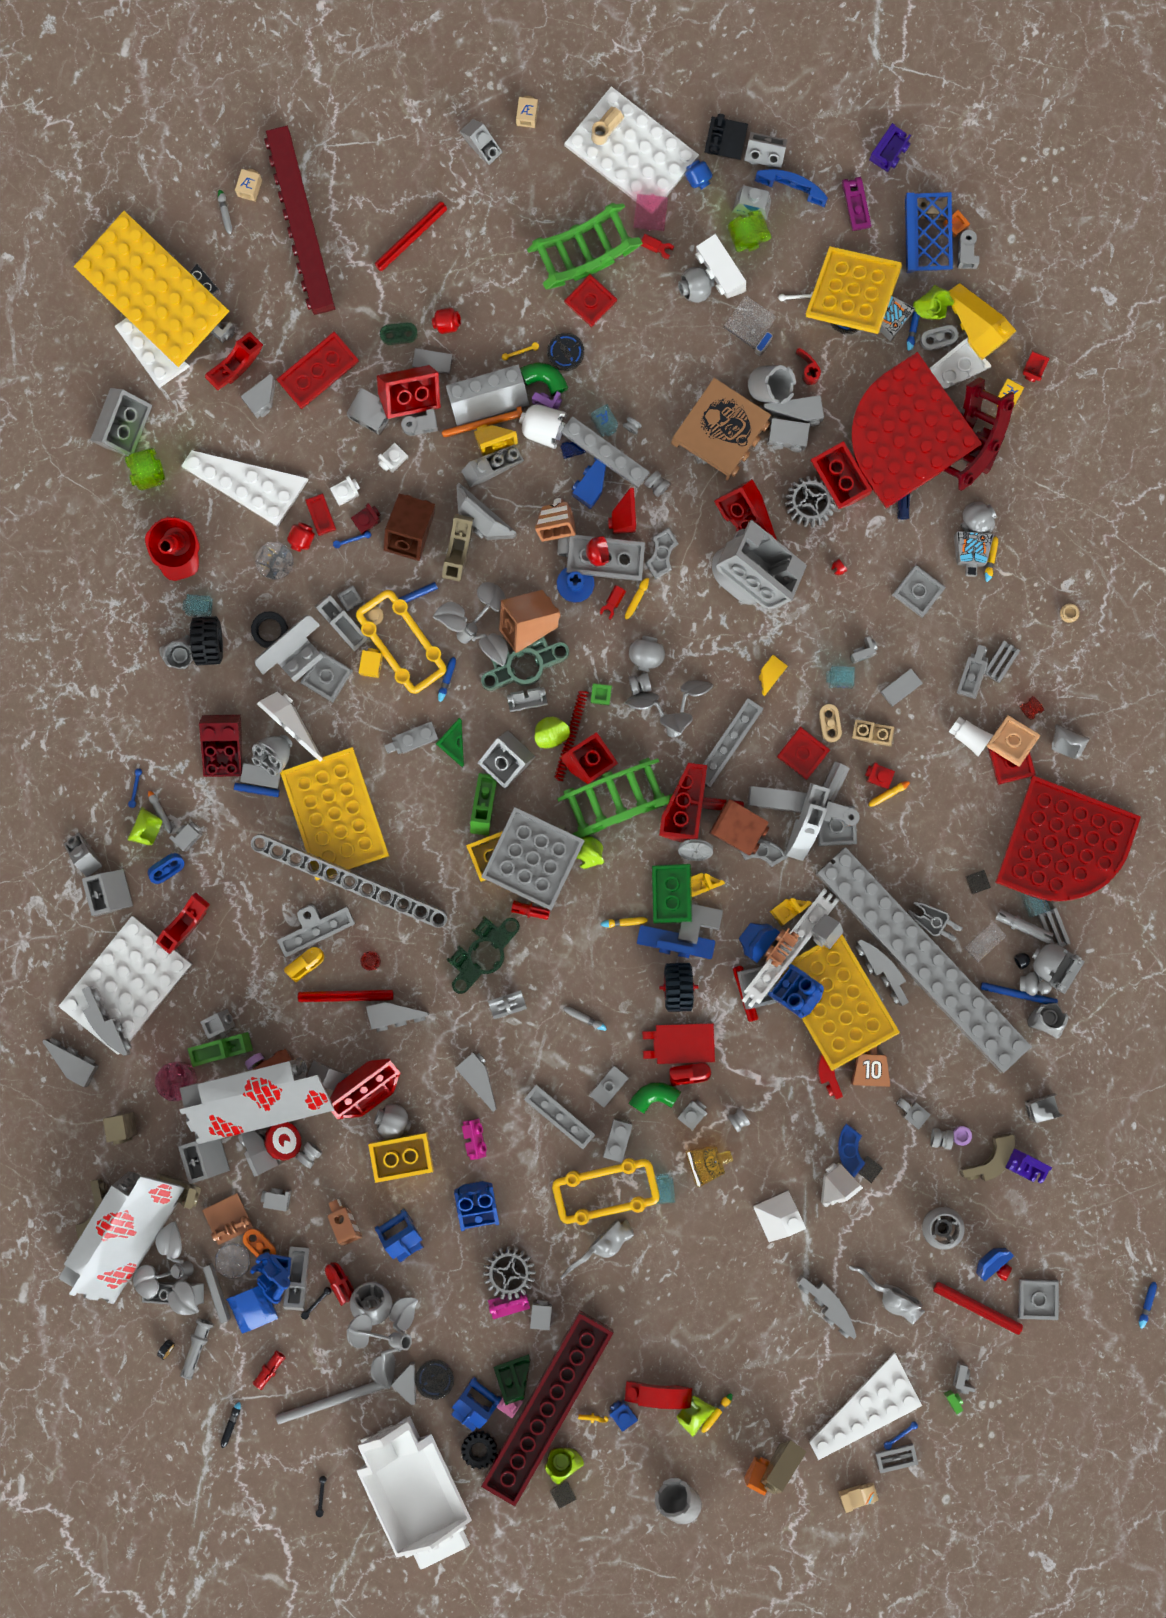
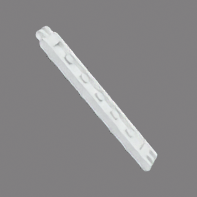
M825 888L791 930L790 934L795 932L799 935L797 938L798 942L793 948L783 942L792 951H789L782 945L779 947L789 955L786 956L777 950L786 957L782 965L776 968L771 964L773 960L769 959L744 991L746 996L742 1001L746 1003L749 998H752L753 1000L748 1005L751 1008L756 1002L758 1004L761 1003L812 937L811 930L824 914L829 915L839 902L838 898H835L833 903L830 902L833 897L831 893L827 898H824L823 896L827 893Z

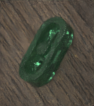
M412 323L388 324L380 330V338L387 345L412 343L418 336L417 328ZM408 331L412 333L409 337L405 336V333ZM388 333L393 334L392 338H387L386 336Z

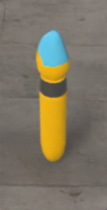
M996 536L993 537L985 569L986 582L993 576V567L998 548V538Z
M645 917L608 919L601 922V926L612 928L614 926L641 925L648 922V919Z

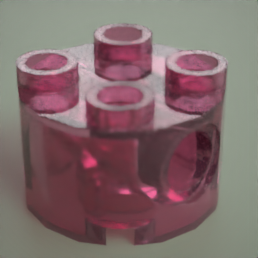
M171 1062L164 1065L155 1077L157 1092L169 1101L182 1100L179 1088L197 1083L195 1070L190 1064L184 1062Z

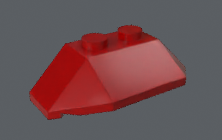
M390 1059L366 1062L337 1084L330 1097L334 1107V1111L331 1112L337 1119L364 1116L394 1093L398 1077L401 1074Z

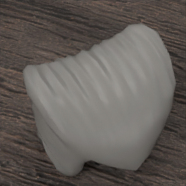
M185 635L159 648V653L168 667L186 669L193 660L190 635Z
M1056 724L1051 749L1070 758L1077 759L1082 755L1090 738Z
M1057 1003L1042 1004L1031 1013L1028 1018V1026L1046 1032L1058 1039L1062 1035L1069 1017L1068 1014H1063Z

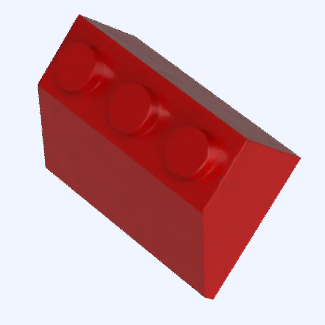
M430 365L377 375L378 395L387 419L441 408L439 374Z
M844 441L810 460L838 509L850 506L869 496L872 492V488Z

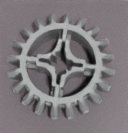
M807 476L806 482L803 478H799V484L793 482L794 488L789 487L788 492L790 494L785 496V499L790 500L785 502V506L791 507L787 510V513H794L791 519L794 520L797 517L798 525L801 521H804V527H807L808 522H811L812 528L815 527V521L821 526L823 524L822 519L827 522L829 520L827 515L832 516L834 512L831 509L836 508V505L831 503L834 500L830 497L831 495L826 486L823 485V481L817 482V476L814 477L813 481H811L810 476ZM808 488L817 489L821 493L814 494ZM802 490L804 500L796 505V494ZM808 498H809L811 501L814 500L813 505H812L811 503H808V504L805 503V502L808 501ZM825 499V509L819 514L817 504ZM800 510H809L811 515L814 516L803 514Z
M507 1246V1253H504L503 1248H499L501 1255L494 1251L492 1254L495 1259L487 1258L491 1265H484V1268L489 1269V1272H484L483 1276H489L490 1279L484 1282L485 1284L492 1283L488 1290L491 1291L495 1288L494 1296L501 1292V1299H504L505 1294H508V1300H512V1294L515 1293V1297L518 1299L520 1298L519 1291L523 1295L527 1294L524 1287L532 1288L528 1281L535 1282V1279L531 1278L530 1274H536V1271H530L529 1267H533L535 1264L527 1263L531 1259L530 1256H527L525 1259L523 1258L524 1250L519 1255L517 1254V1247L514 1248L513 1253L510 1246ZM511 1256L509 1264L505 1268L495 1266L500 1259ZM516 1259H519L524 1265L525 1274L517 1272L515 1268ZM512 1265L513 1271L515 1272V1274L519 1275V1277L510 1276V1278L508 1279L505 1277L506 1275L504 1274V1272H501L500 1270H509V1268ZM494 1272L503 1276L502 1288L496 1283ZM513 1279L524 1280L518 1288L508 1290Z

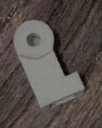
M965 230L959 238L958 269H977L979 265V256H974V245L977 241V235L972 230Z
M434 409L426 410L427 415L405 417L401 422L404 433L414 436L438 431Z
M830 801L826 802L825 808H827V812L823 822L828 823L832 818L841 821L846 826H853L858 823L860 816L855 809Z

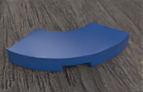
M846 1123L839 1137V1156L843 1167L855 1178L866 1164L858 1151L862 1135Z

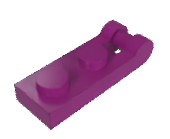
M861 176L855 177V180H842V188L845 194L852 231L871 228V220ZM856 187L857 191L851 192L850 188Z

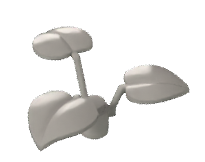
M485 582L478 587V598L487 605L472 623H466L467 618L464 617V609L455 602H447L437 609L433 618L440 621L450 630L457 632V639L461 643L466 644L471 639L472 641L480 639L479 645L481 650L497 664L505 665L508 654L506 641L495 633H491L489 636L486 634L476 636L478 629L475 625L489 607L494 611H500L501 600L506 599L498 585Z
M700 680L684 683L681 686V691L685 693L683 694L680 713L664 715L659 702H657L659 696L650 692L633 695L624 704L639 710L648 709L655 705L661 715L660 723L667 729V735L669 737H678L693 720L692 715L684 713L687 696H701L711 690L713 684Z
M174 1221L157 1233L155 1243L161 1255H167L168 1260L176 1263L171 1267L170 1272L156 1275L155 1268L152 1265L139 1267L134 1274L133 1285L142 1297L152 1298L159 1291L157 1279L172 1275L179 1280L172 1286L173 1291L168 1295L169 1305L178 1314L191 1315L198 1313L199 1309L192 1286L183 1280L188 1279V1276L193 1274L194 1267L190 1261L176 1259L181 1254L182 1243L177 1223Z
M405 1297L393 1303L389 1319L394 1323L393 1328L397 1332L390 1334V1336L371 1333L372 1320L368 1315H357L348 1325L347 1339L355 1348L366 1347L369 1342V1336L388 1340L390 1346L393 1347L392 1349L382 1351L381 1356L375 1357L370 1369L372 1379L385 1388L390 1389L394 1376L395 1357L392 1352L408 1350L412 1344V1338L410 1335L405 1334V1330L413 1322L418 1299Z

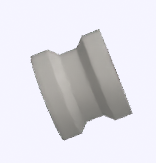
M741 1108L737 1109L735 1114L727 1116L737 1132L741 1131L743 1126L750 1125Z

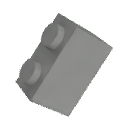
M772 418L768 445H772L774 449L786 447L790 448L791 451L801 452L807 447L810 424Z
M613 1118L603 1158L622 1163L632 1123Z

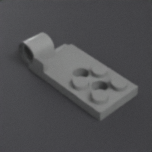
M574 535L558 539L557 555L568 557L567 573L577 571L582 575L634 581L642 580L645 542L605 538L608 545L610 562L603 566H595L590 563L586 555L587 544L594 537ZM621 555H626L629 558L627 565L620 563L619 557Z

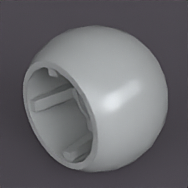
M938 1207L926 1214L922 1223V1232L925 1240L932 1247L947 1250L961 1242L965 1233V1226L958 1212L948 1207ZM940 1216H950L952 1219L947 1221ZM945 1222V1231L938 1232L937 1227L939 1223ZM952 1225H955L954 1233L952 1236H950V1233L952 1232ZM936 1234L941 1237H946L947 1240H935Z
M376 1282L361 1284L354 1290L350 1298V1310L354 1318L360 1314L368 1315L372 1320V1325L382 1323L389 1316L392 1308V1297L389 1291L383 1285Z

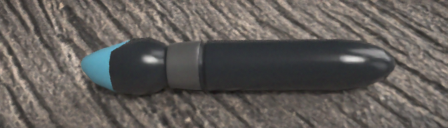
M240 1402L236 1403L232 1408L231 1416L221 1439V1448H225L230 1440L237 1416L240 1414Z

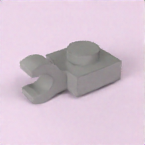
M900 1098L896 1103L906 1112L903 1118L918 1130L931 1115L916 1102L911 1106L904 1099Z

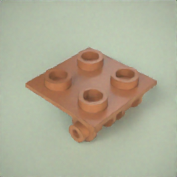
M790 928L786 931L782 929L775 939L778 941L775 947L771 945L764 955L767 957L765 962L770 958L773 960L771 964L776 968L779 965L781 966L786 958L777 950L786 956L789 955L779 947L782 945L789 951H792L783 942L792 948L798 942L797 938L799 935L795 932L788 933Z
M238 1193L202 1210L212 1231L211 1236L218 1245L253 1228Z

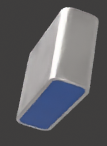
M766 332L756 346L755 353L758 356H761L770 344L773 337L771 333Z

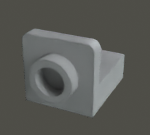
M229 322L223 329V326L218 323L210 333L224 343L233 337L235 327Z
M870 636L864 639L867 649L863 646L853 650L854 653L850 656L853 664L875 656L878 649L875 640H871Z
M228 1009L200 1022L208 1039L235 1027L233 1017Z
M691 1100L677 1118L693 1130L702 1118L707 1115L705 1111L707 1107L699 1100L696 1103Z
M957 1362L953 1386L957 1388V1392L969 1394V1391L975 1392L973 1385L965 1384V1381L969 1380L970 1370L965 1363Z

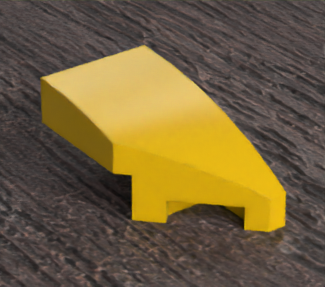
M774 655L771 656L760 670L759 681L762 683L763 696L768 693L788 667Z
M707 873L692 876V897L724 885L725 882Z
M794 898L785 899L770 912L782 927L810 906L812 902L796 900Z

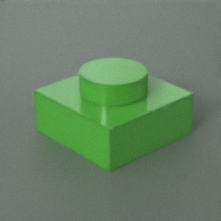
M593 684L591 703L609 706L612 686Z
M951 1390L944 1393L956 1414L964 1411L961 1407L963 1401L958 1393L954 1395Z

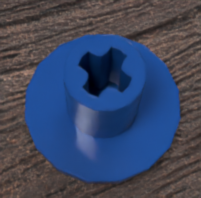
M567 567L564 568L557 579V590L566 601L573 603L588 599L594 589L593 576L582 575L577 571L567 573Z

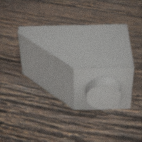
M269 374L241 396L243 402L256 418L266 416L270 412L269 409L272 408L276 382L272 374Z

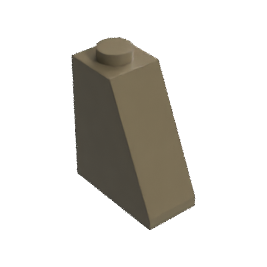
M792 1440L780 1443L762 1477L761 1483L765 1485L764 1488L772 1494L783 1492L805 1456L806 1451Z

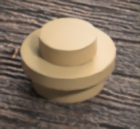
M1066 604L1060 610V617L1064 622L1072 623L1078 619L1079 609L1074 604Z
M375 606L366 612L364 617L367 621L378 625L382 622L384 615L382 610Z

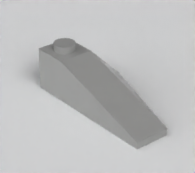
M259 1130L238 1134L240 1143L244 1147L246 1146L247 1150L244 1154L254 1177L281 1164L279 1159L272 1158L267 1152L264 1145L266 1138Z

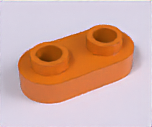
M251 1228L244 1233L243 1243L256 1257L264 1254L263 1250L266 1248L270 1250V1254L276 1255L275 1246L260 1230ZM250 1235H255L257 1240L251 1241Z

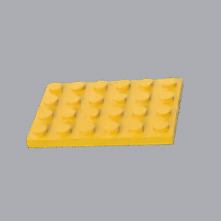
M353 747L324 756L321 762L315 759L280 772L306 852L348 870L389 856ZM314 860L310 861L312 870H318L319 863ZM334 868L327 870L328 877L337 874Z
M843 935L839 937L830 949L817 945L795 957L792 961V965L805 972L824 987L821 1000L809 1015L801 1019L831 1071L900 1033ZM788 967V968L785 970V972L781 975V977L779 978V980H781V978H782V977L784 976V974L787 972V970L789 969V967Z

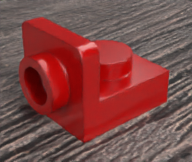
M874 762L866 770L865 776L868 777L866 782L888 790L895 771Z

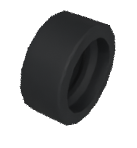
M272 611L257 615L251 625V634L254 640L264 648H268L277 639L266 641L260 637L259 626L263 621L273 619L280 624L281 633L277 639L288 631L285 619Z

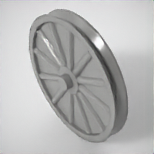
M692 839L682 842L679 845L678 852L684 859L702 861L712 856L713 847L706 841Z

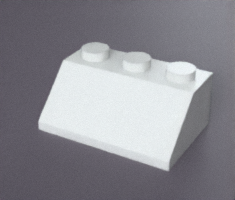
M716 234L696 246V258L701 264L704 262L707 267L705 270L710 279H715L717 282L716 288L721 295L724 294L726 298H730L746 291V280Z

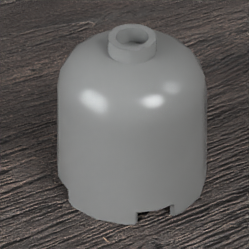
M783 365L760 366L754 369L749 376V392L759 402L784 404L794 395L792 391L793 385L796 384L795 375L790 368H786Z
M679 1478L665 1480L659 1491L655 1493L656 1509L663 1516L677 1524L692 1523L701 1512L702 1502L700 1496L688 1483Z

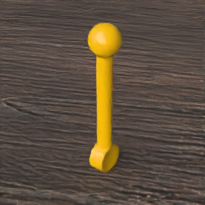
M534 342L530 347L509 354L504 353L502 354V359L506 361L509 357L530 350L537 351L539 344Z

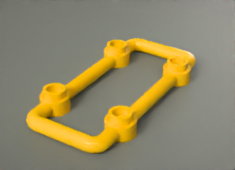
M385 590L361 606L356 612V618L362 626V634L371 638L394 670L395 680L400 684H404L410 693L416 694L442 677L446 672V665L441 659L440 649L431 645L408 613L407 603L399 599L393 591ZM387 597L393 603L394 613L403 617L425 648L427 659L435 662L439 668L416 686L409 680L410 674L408 670L399 666L377 635L376 625L373 622L367 621L364 617L366 612Z
M626 1158L621 1164L583 1173L570 1171L566 1177L558 1178L552 1184L559 1218L565 1224L576 1222L579 1225H585L590 1219L629 1210L639 1213L646 1206L656 1204L660 1198L653 1166L647 1159L634 1160L633 1158ZM645 1167L652 1197L644 1199L641 1196H636L628 1203L593 1211L579 1209L575 1215H566L560 1190L561 1185L567 1184L570 1187H575L583 1180L618 1172L632 1174L637 1168Z

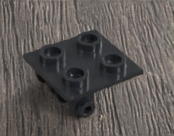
M718 114L717 117L712 116L704 153L741 160L748 124L725 119L724 114Z

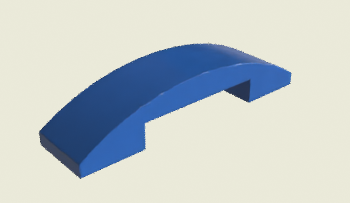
M768 169L760 170L756 173V182L769 187H773L774 181L808 193V202L825 208L828 197L808 179L784 170Z

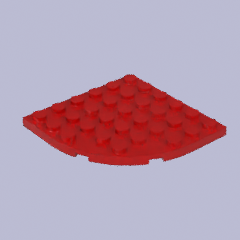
M918 352L884 373L867 389L858 404L852 425V446L856 463L886 509L982 446L979 438Z
M1032 776L995 883L1048 901H1071L1088 896L1108 884L1121 870L1130 852L1141 816Z

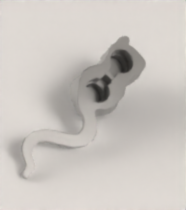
M616 1220L594 1241L581 1258L566 1269L560 1278H565L574 1268L586 1262L593 1253L604 1258L614 1256L620 1250L622 1244L634 1236L629 1222L625 1220L621 1224L619 1220Z
M849 1266L852 1271L861 1273L875 1290L883 1292L882 1303L890 1313L903 1316L911 1324H914L925 1313L921 1309L922 1302L919 1299L908 1295L896 1286L877 1283L870 1273L861 1267Z

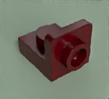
M369 503L365 505L366 508L351 517V520L361 534H364V532L380 523L379 516L381 514L375 506L371 507Z

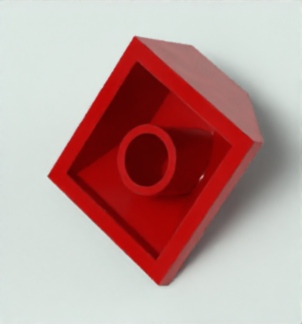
M630 488L612 511V517L608 518L609 529H612L613 534L636 532L634 488Z

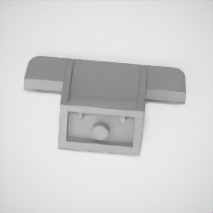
M305 615L255 659L254 663L259 671L265 674L278 663L288 676L296 682L323 658L306 638L320 626L319 623L310 615Z

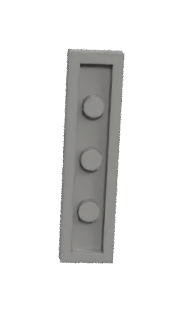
M537 1084L524 1098L527 1103L582 1149L596 1135Z

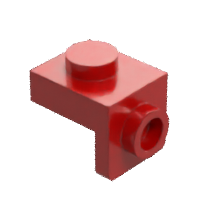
M1032 350L1023 369L1025 379L1031 382L1041 381L1042 374L1050 357Z

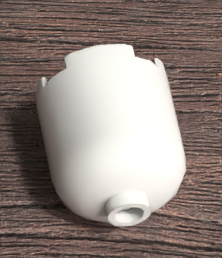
M539 404L532 405L527 409L526 413L522 412L519 423L522 424V433L529 440L555 449L557 447L555 441H560L561 431L565 427V423L562 420L563 417H567V413Z

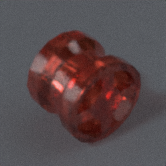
M1034 696L1029 698L1027 703L1020 705L1022 712L1030 720H1033L1036 714H1041L1044 711L1043 706Z
M369 951L362 955L360 962L364 969L372 971L380 966L381 959L376 952Z

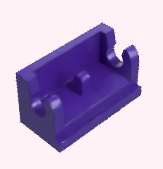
M1015 1148L1005 1167L1032 1182L1036 1180L1037 1175L1040 1173L1039 1183L1044 1182L1048 1172L1052 1169V1167Z

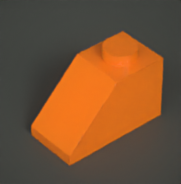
M754 1457L744 1480L747 1487L765 1496L767 1490L764 1488L765 1485L761 1483V1480L770 1461L763 1457H760V1459Z

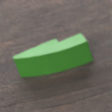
M248 1032L187 1048L192 1067L253 1051Z

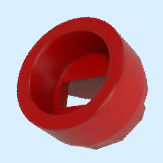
M840 559L834 561L831 566V570L837 568V571L834 573L835 575H842L848 571Z
M1007 1264L1003 1265L997 1271L998 1277L1006 1281L1013 1267Z

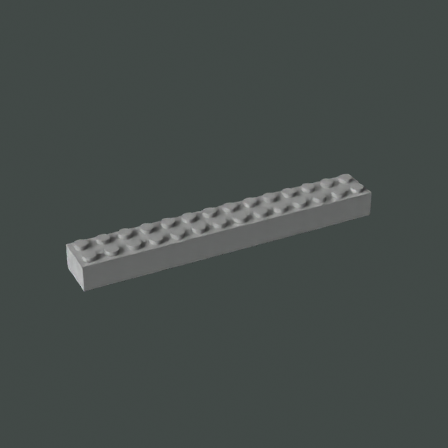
M846 847L843 848L831 859L833 864L828 862L815 875L999 1072H1006L1032 1046Z

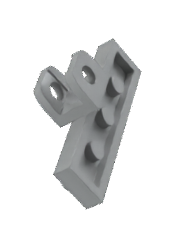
M310 904L297 912L302 928L277 939L284 956L288 957L354 925L355 921L347 906L321 918L317 908ZM305 912H310L311 917H306Z

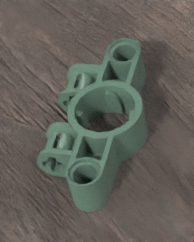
M543 636L537 642L535 641L517 653L512 652L510 655L508 651L504 666L497 664L491 659L495 669L483 674L481 678L482 686L487 691H494L513 682L521 686L533 685L541 678L544 669L561 663L568 658L569 648L563 642L548 646ZM560 647L566 650L565 655L561 657L555 654L556 649ZM524 654L534 656L536 665L539 666L536 676H529L526 678L527 680L517 678L514 668L511 669L513 660L516 657H523ZM493 677L496 680L495 684L487 686L485 684L486 678Z

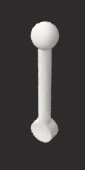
M811 292V294L785 296L784 294H780L778 296V299L780 301H784L785 299L800 298L811 299L813 292Z

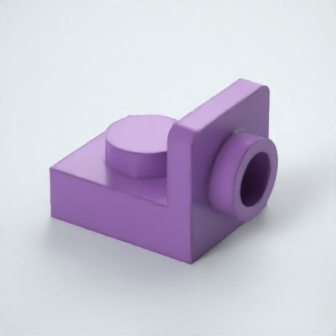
M557 391L553 400H550L547 394L535 392L532 397V404H539L558 410L562 403V399H560L561 393Z

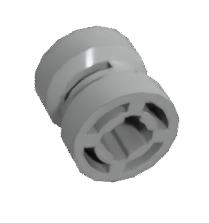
M658 470L644 483L647 488H652L653 494L656 497L662 495L671 485L667 480L661 478Z
M647 672L642 673L638 677H628L633 695H637L641 691H652Z
M933 1128L931 1147L938 1148L942 1146L944 1149L951 1150L954 1139L953 1130L941 1131L938 1128Z
M307 1141L303 1152H299L296 1155V1159L311 1169L314 1165V1160L322 1155V1151Z

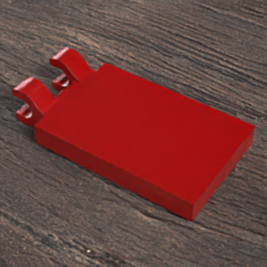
M714 1023L656 1025V1031H642V1039H653L654 1050L643 1051V1059L657 1058V1064L715 1062Z

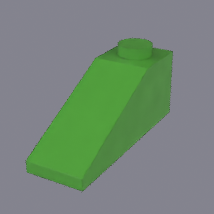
M479 773L470 822V833L489 836L497 786V781L490 774Z

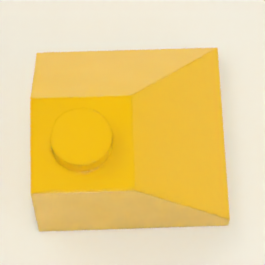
M482 425L477 428V431H474L482 456L518 444L517 433L513 430L494 425Z

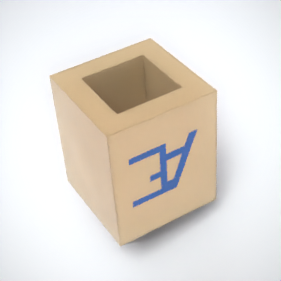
M532 96L519 97L516 116L517 126L535 128L538 99Z
M241 169L235 188L237 196L256 202L262 183L260 174L253 169Z

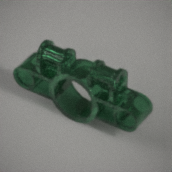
M483 916L481 923L471 930L479 939L471 944L468 952L461 946H457V951L451 958L446 959L460 972L452 982V988L456 993H466L482 974H491L501 968L505 959L504 948L520 930L518 920L507 918L498 928ZM509 921H514L517 925L514 932H509L506 929V924ZM481 942H492L491 945L495 949L499 948L501 954L500 961H496L493 965L494 968L491 970H481V966L478 963H473V950L476 951ZM458 980L466 982L465 990L459 991L456 988Z

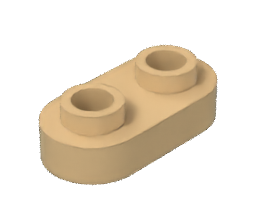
M832 704L824 705L819 711L822 736L825 741L834 743L842 735L839 711ZM826 711H830L832 713L831 718H827L825 716ZM829 730H833L835 732V735L833 737L828 735Z

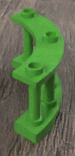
M611 203L605 207L603 212L581 225L576 224L566 232L544 239L540 237L532 242V245L527 249L528 253L538 251L549 273L548 279L543 282L545 290L564 286L566 284L565 281L570 279L578 281L586 278L589 274L597 273L614 264V259L623 254L625 257L643 244L640 237H629L623 226L618 212L625 207L624 203ZM610 218H612L622 239L621 244L615 248H612L601 225ZM595 228L605 249L604 255L596 259L592 257L582 235ZM576 238L586 260L585 264L578 267L573 266L563 245L564 242ZM556 246L567 269L566 271L558 272L555 270L546 251L547 248Z
M650 758L639 761V765L615 774L612 771L601 775L602 779L576 790L570 788L563 791L564 795L557 798L558 802L566 799L569 800L579 825L577 827L578 831L572 833V835L579 838L590 836L615 823L618 824L638 814L667 805L672 794L665 796L664 793H661L651 768L652 765L659 762V759L650 760ZM644 769L654 794L653 801L647 802L646 799L644 800L633 772ZM625 775L637 801V807L629 810L623 806L613 781ZM604 783L607 784L617 809L615 811L617 815L609 818L603 815L593 790L594 787ZM585 791L597 818L595 819L596 823L590 826L585 822L575 797Z

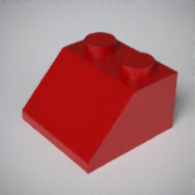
M597 732L560 757L569 771L587 784L619 764Z

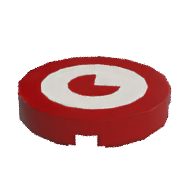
M286 1122L270 1126L266 1130L264 1145L272 1158L286 1161L299 1153L301 1136L293 1124Z

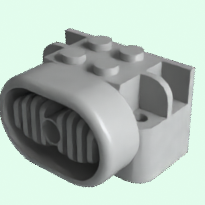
M753 520L748 522L746 529L738 530L734 538L727 542L725 547L718 550L712 559V572L720 586L744 604L753 605L759 603L767 609H775L793 600L807 567L803 561Z

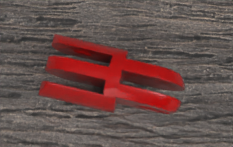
M706 1063L671 1067L669 1069L670 1083L673 1086L708 1081L711 1077V1068Z
M331 1262L325 1267V1274L339 1304L342 1306L350 1301L354 1288L341 1266L336 1262Z

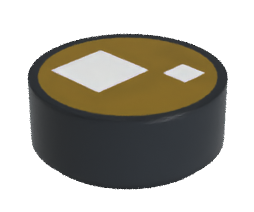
M171 1340L165 1341L159 1349L157 1356L164 1360L174 1348L175 1343Z

